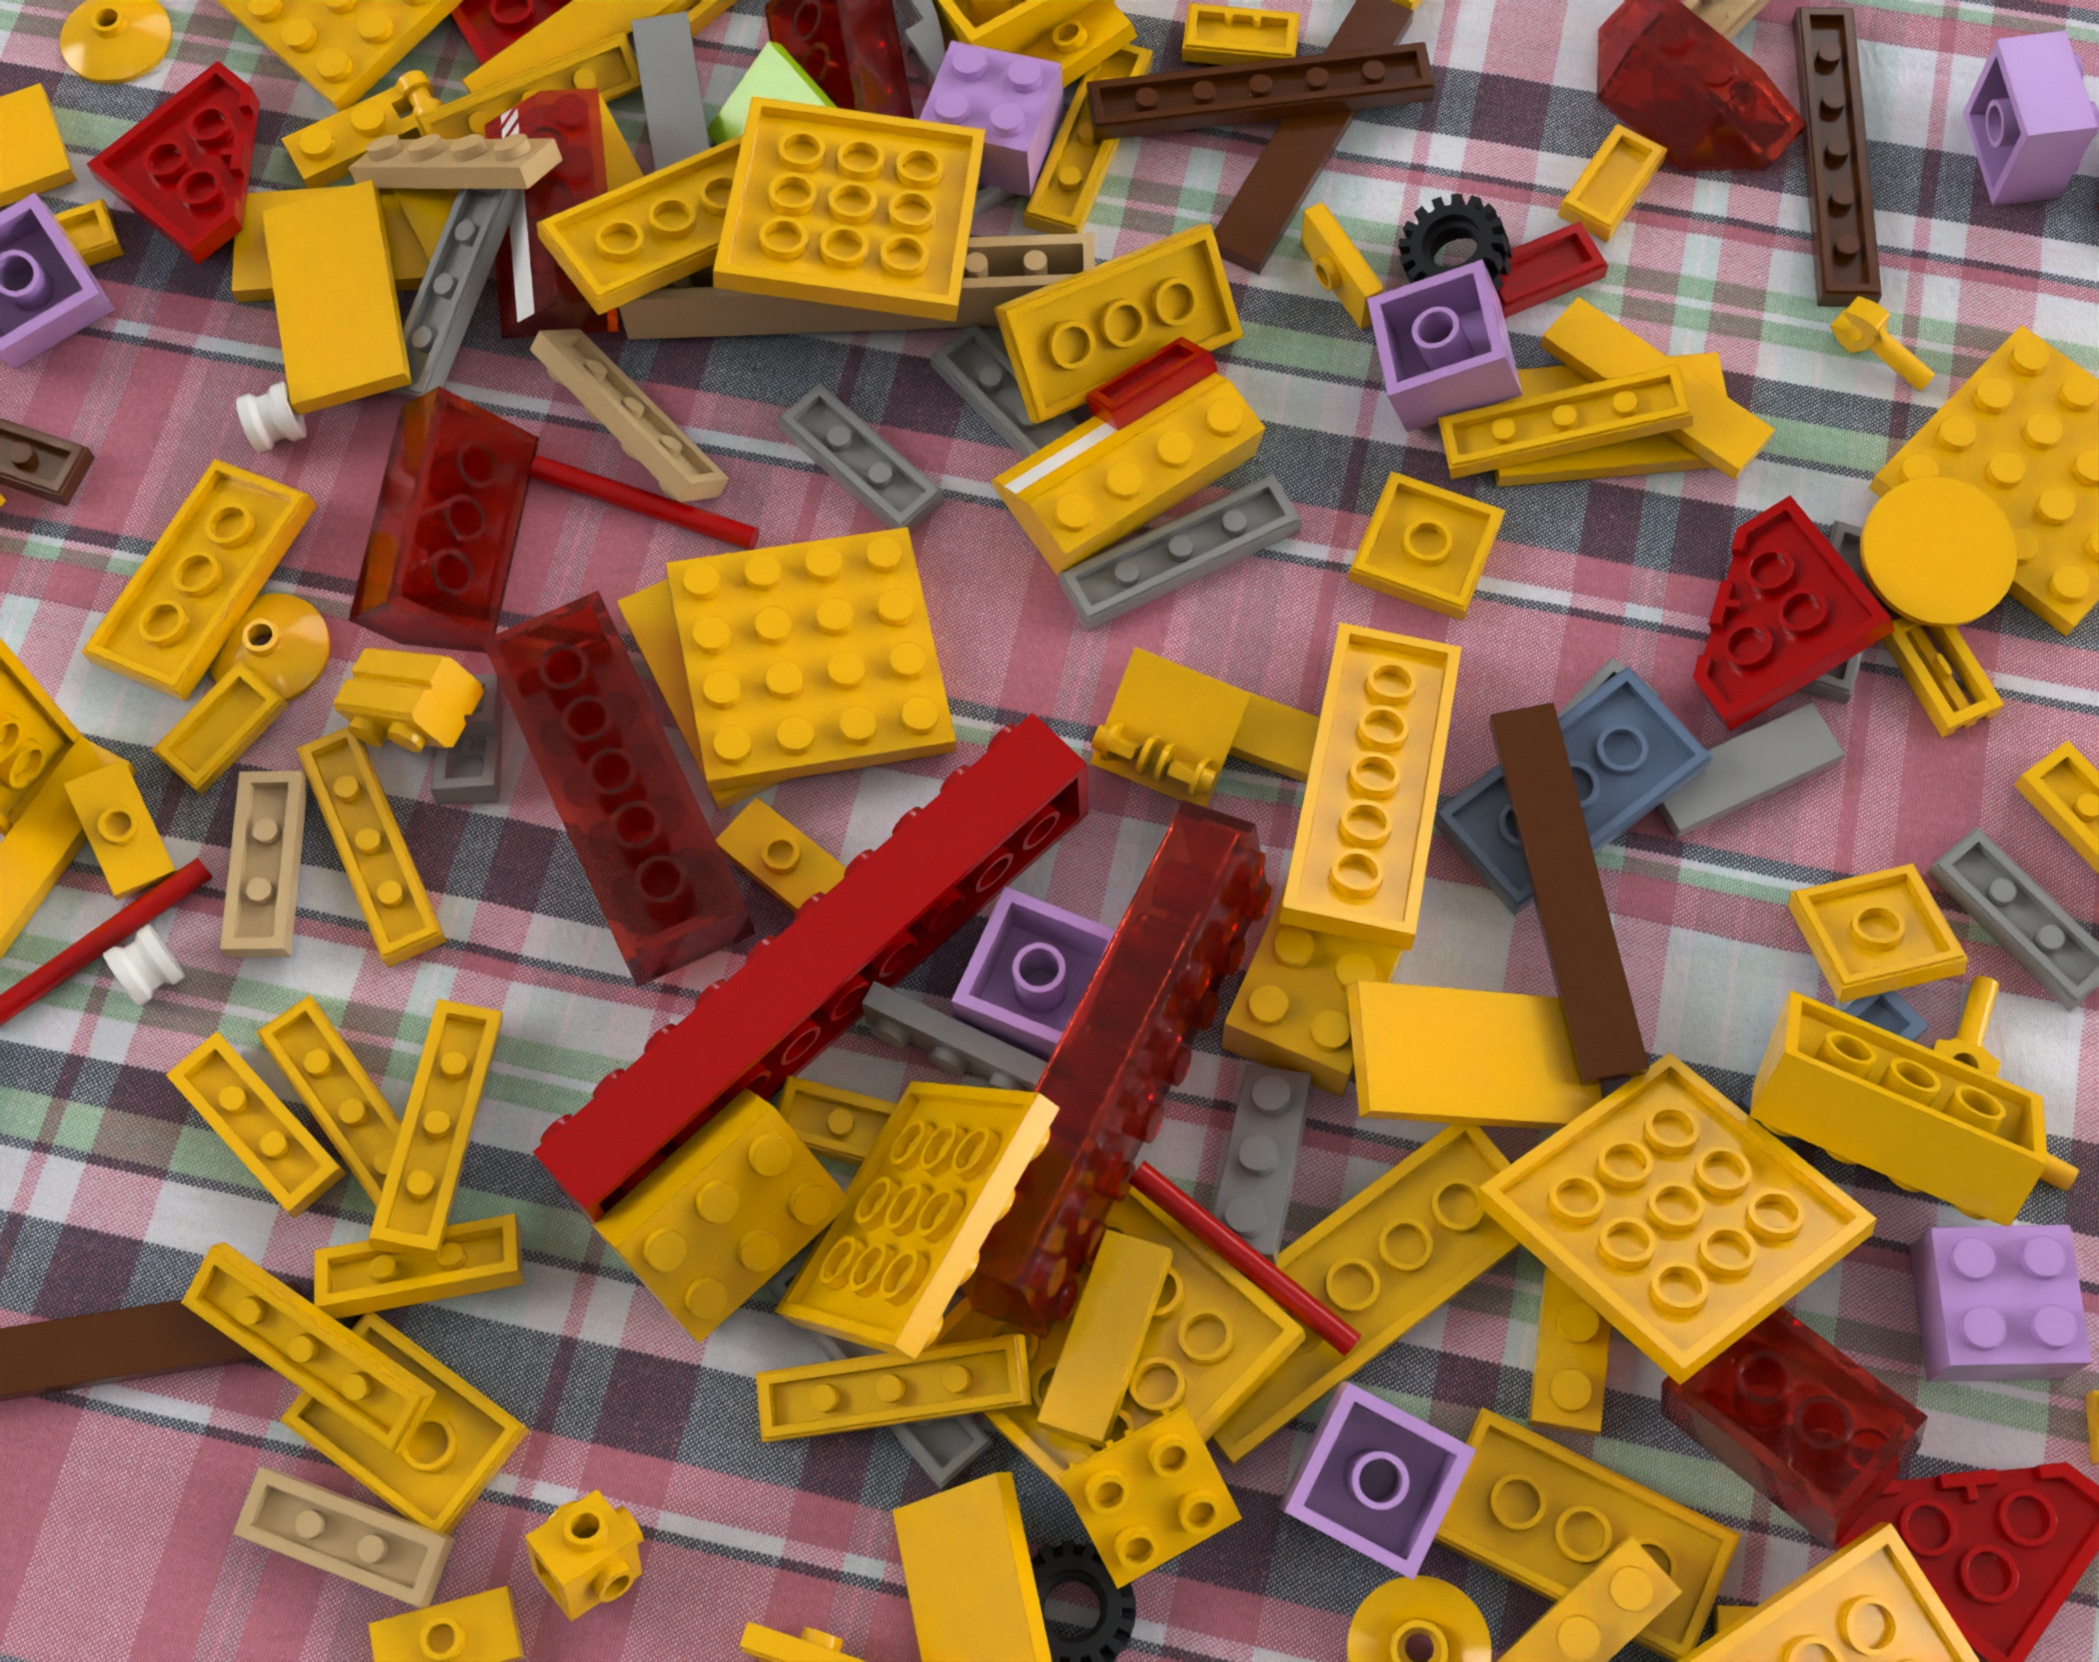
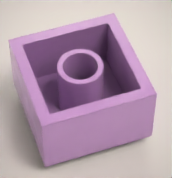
M2066 30L1996 39L1963 111L1992 206L2061 198L2072 175L2077 172L2080 161L2092 138L2099 131V110L2097 105L2089 100L2083 82L2084 69L2082 59L2077 53L2074 54Z
M951 40L919 120L986 129L978 183H982V187L991 185L1001 188L1004 192L1031 197L1064 112L1061 63Z
M35 192L0 212V359L11 368L16 369L115 310L113 304L54 213Z
M1483 259L1367 298L1387 395L1407 433L1439 423L1438 417L1492 406L1523 395L1500 298Z
M1005 886L951 1000L954 1019L1075 1075L1125 964L1126 934Z
M2070 1224L1931 1227L1909 1247L1927 1382L2066 1379L2092 1363Z
M1340 1381L1277 1508L1414 1581L1477 1449L1350 1382Z

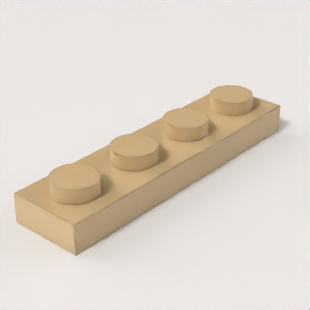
M522 133L513 134L503 139H484L481 134H471L460 139H441L438 134L426 135L418 139H399L398 135H386L370 142L366 146L367 153L348 168L356 184L373 180L377 188L529 189L563 159L554 138L528 139L527 135Z
M581 329L543 330L538 332L529 350L547 367L550 377L566 386L584 405L585 412L594 420L602 423L621 442V447L627 455L640 461L659 481L660 488L667 495L679 502L720 496L729 478Z

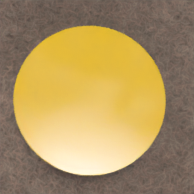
M1919 477L1905 481L1892 488L1871 509L1863 525L1860 538L1862 567L1874 592L1897 614L1926 626L1954 627L1967 624L1984 616L2006 595L2013 582L2017 568L2016 539L2003 511L1980 489L1950 477Z

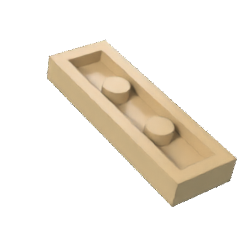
M303 771L239 772L220 950L227 958L291 957L309 783Z
M259 1467L233 1532L235 1536L418 1608L430 1607L455 1541L453 1537L272 1467Z

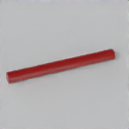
M537 455L532 461L530 467L531 478L747 550H753L758 541L759 528L540 455Z
M198 857L2 993L0 995V1027L102 956L104 952L125 940L212 879L213 876Z
M1145 1160L1128 1180L1129 1184L1344 1357L1360 1339L1361 1334Z

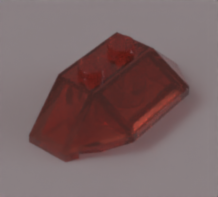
M1625 0L1598 29V102L1634 132L1667 148L1665 157L1681 171H1724L1749 168V171H1766L1807 128L1806 122L1764 70L1679 0Z

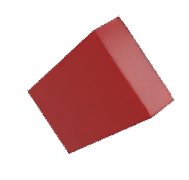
M1581 221L1512 248L1513 258H1508L1511 264L1509 276L1500 274L1503 286L1497 292L1504 318L1605 278L1608 264Z
M1179 337L1087 393L1085 400L1093 416L1098 417L1119 431L1209 375L1217 372L1218 369L1211 352L1184 337Z

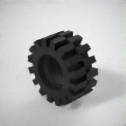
M1451 194L1450 205L1445 206L1442 197L1431 200L1435 208L1432 212L1428 213L1423 206L1416 210L1414 213L1418 221L1417 225L1407 220L1403 227L1406 238H1399L1398 248L1402 255L1399 258L1410 284L1483 259L1496 292L1501 289L1503 282L1500 274L1509 276L1511 264L1508 258H1513L1512 248L1500 216H1497L1495 208L1489 203L1484 207L1481 198L1471 195L1466 205L1462 194ZM1465 238L1472 239L1477 243V249L1474 254L1459 265L1441 267L1434 262L1436 253L1445 244L1453 240Z
M1074 1540L1061 1541L1062 1545L1050 1548V1545L1039 1549V1554L1031 1559V1565L1052 1662H1115L1120 1652L1126 1649L1135 1626L1136 1597L1132 1589V1582L1117 1589L1095 1545L1086 1542V1545L1074 1544ZM1075 1581L1087 1585L1097 1595L1100 1603V1616L1096 1625L1088 1633L1079 1637H1065L1056 1633L1045 1619L1044 1606L1049 1593L1056 1586L1065 1582Z

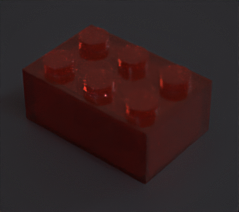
M1779 1307L1681 1385L1669 1375L1661 1385V1415L1832 1550L1920 1449L1928 1419L1927 1415L1782 1307Z

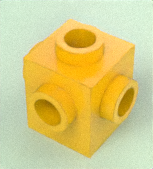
M598 1489L579 1501H570L563 1504L550 1515L547 1522L525 1536L533 1573L570 1622L600 1602H610L619 1598L631 1587L634 1580L643 1574L638 1545L644 1541L637 1522L624 1506L621 1505L614 1510Z

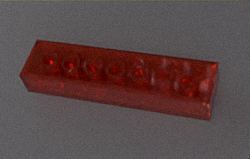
M1186 800L1182 801L1033 1091L1042 1094L1060 1109L1049 1127L1050 1138L1046 1147L1038 1157L1027 1165L1014 1188L1015 1199L1010 1210L1000 1221L992 1226L979 1249L980 1258L974 1273L961 1285L974 1311L1044 1340H1047L1055 1321L1063 1322L1068 1317L1077 1295L1075 1280L1085 1260L1092 1262L1097 1256L1107 1229L1104 1221L1114 1201L1122 1202L1131 1189L1132 1185L1128 1183V1180L1136 1171V1166L1133 1162L1143 1142L1150 1144L1159 1132L1164 1116L1162 1103L1171 1085L1178 1087L1186 1077L1192 1057V1051L1189 1048L1198 1030H1207L1215 1017L1219 1003L1217 991L1225 975H1234L1242 962L1246 946L1244 936L1252 920L1259 922L1268 909L1272 887L1267 884L1264 870L1266 855L1264 852H1261L1255 823Z

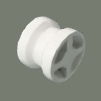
M282 381L273 384L268 393L258 397L250 393L237 397L236 407L242 427L252 447L261 454L272 450L275 442L286 438L293 442L306 438L307 430L303 415L298 416L291 407L287 383Z
M150 925L137 931L135 941L124 948L114 946L103 953L110 969L138 1006H142L150 1001L153 991L164 983L175 985L185 978L176 959Z

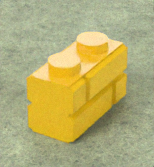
M371 647L364 648L351 670L354 676L353 679L345 680L333 704L335 711L350 722L348 726L349 732L363 742L381 747L385 739L392 740L409 751L420 753L425 745L453 748L466 725L465 715H472L484 690L482 688L483 684L450 656Z

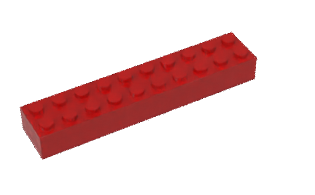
M1033 712L1018 726L1011 723L1002 728L990 741L987 748L988 752L971 767L962 765L954 770L943 782L940 794L923 809L921 807H914L906 812L896 823L892 836L875 851L867 849L857 855L847 866L844 878L828 893L818 892L807 899L798 909L795 915V922L779 936L770 935L758 942L748 953L745 959L746 965L727 981L720 979L709 985L696 1000V1009L679 1024L671 1023L659 1029L648 1040L644 1048L645 1053L626 1070L620 1068L608 1074L593 1091L594 1098L574 1116L566 1114L546 1129L540 1140L542 1144L533 1153L558 1188L593 1225L745 1088L767 1102L783 1089L787 1075L796 1077L865 1015L862 1002L874 981L894 989L997 897L1005 886L1008 887L1088 815L1087 763Z

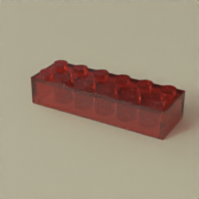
M599 591L481 640L637 987L755 935L756 933L743 898Z

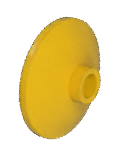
M86 0L65 21L60 36V47L68 66L81 78L98 84H121L146 75L160 64L171 46L173 29L167 12L157 0Z
M281 593L258 595L209 666L214 680L218 683L241 660L286 702H289L308 691L324 673L331 653L330 632L321 614L305 600ZM272 635L270 641L265 645L255 646V643L260 638Z
M1416 1575L1414 1581L1406 1576L1392 1579L1374 1589L1363 1600L1349 1628L1347 1656L1348 1662H1492V1645L1490 1633L1482 1613L1463 1591L1439 1578ZM1424 1634L1431 1639L1434 1651L1430 1658L1425 1661H1416L1409 1657L1405 1644L1410 1636Z

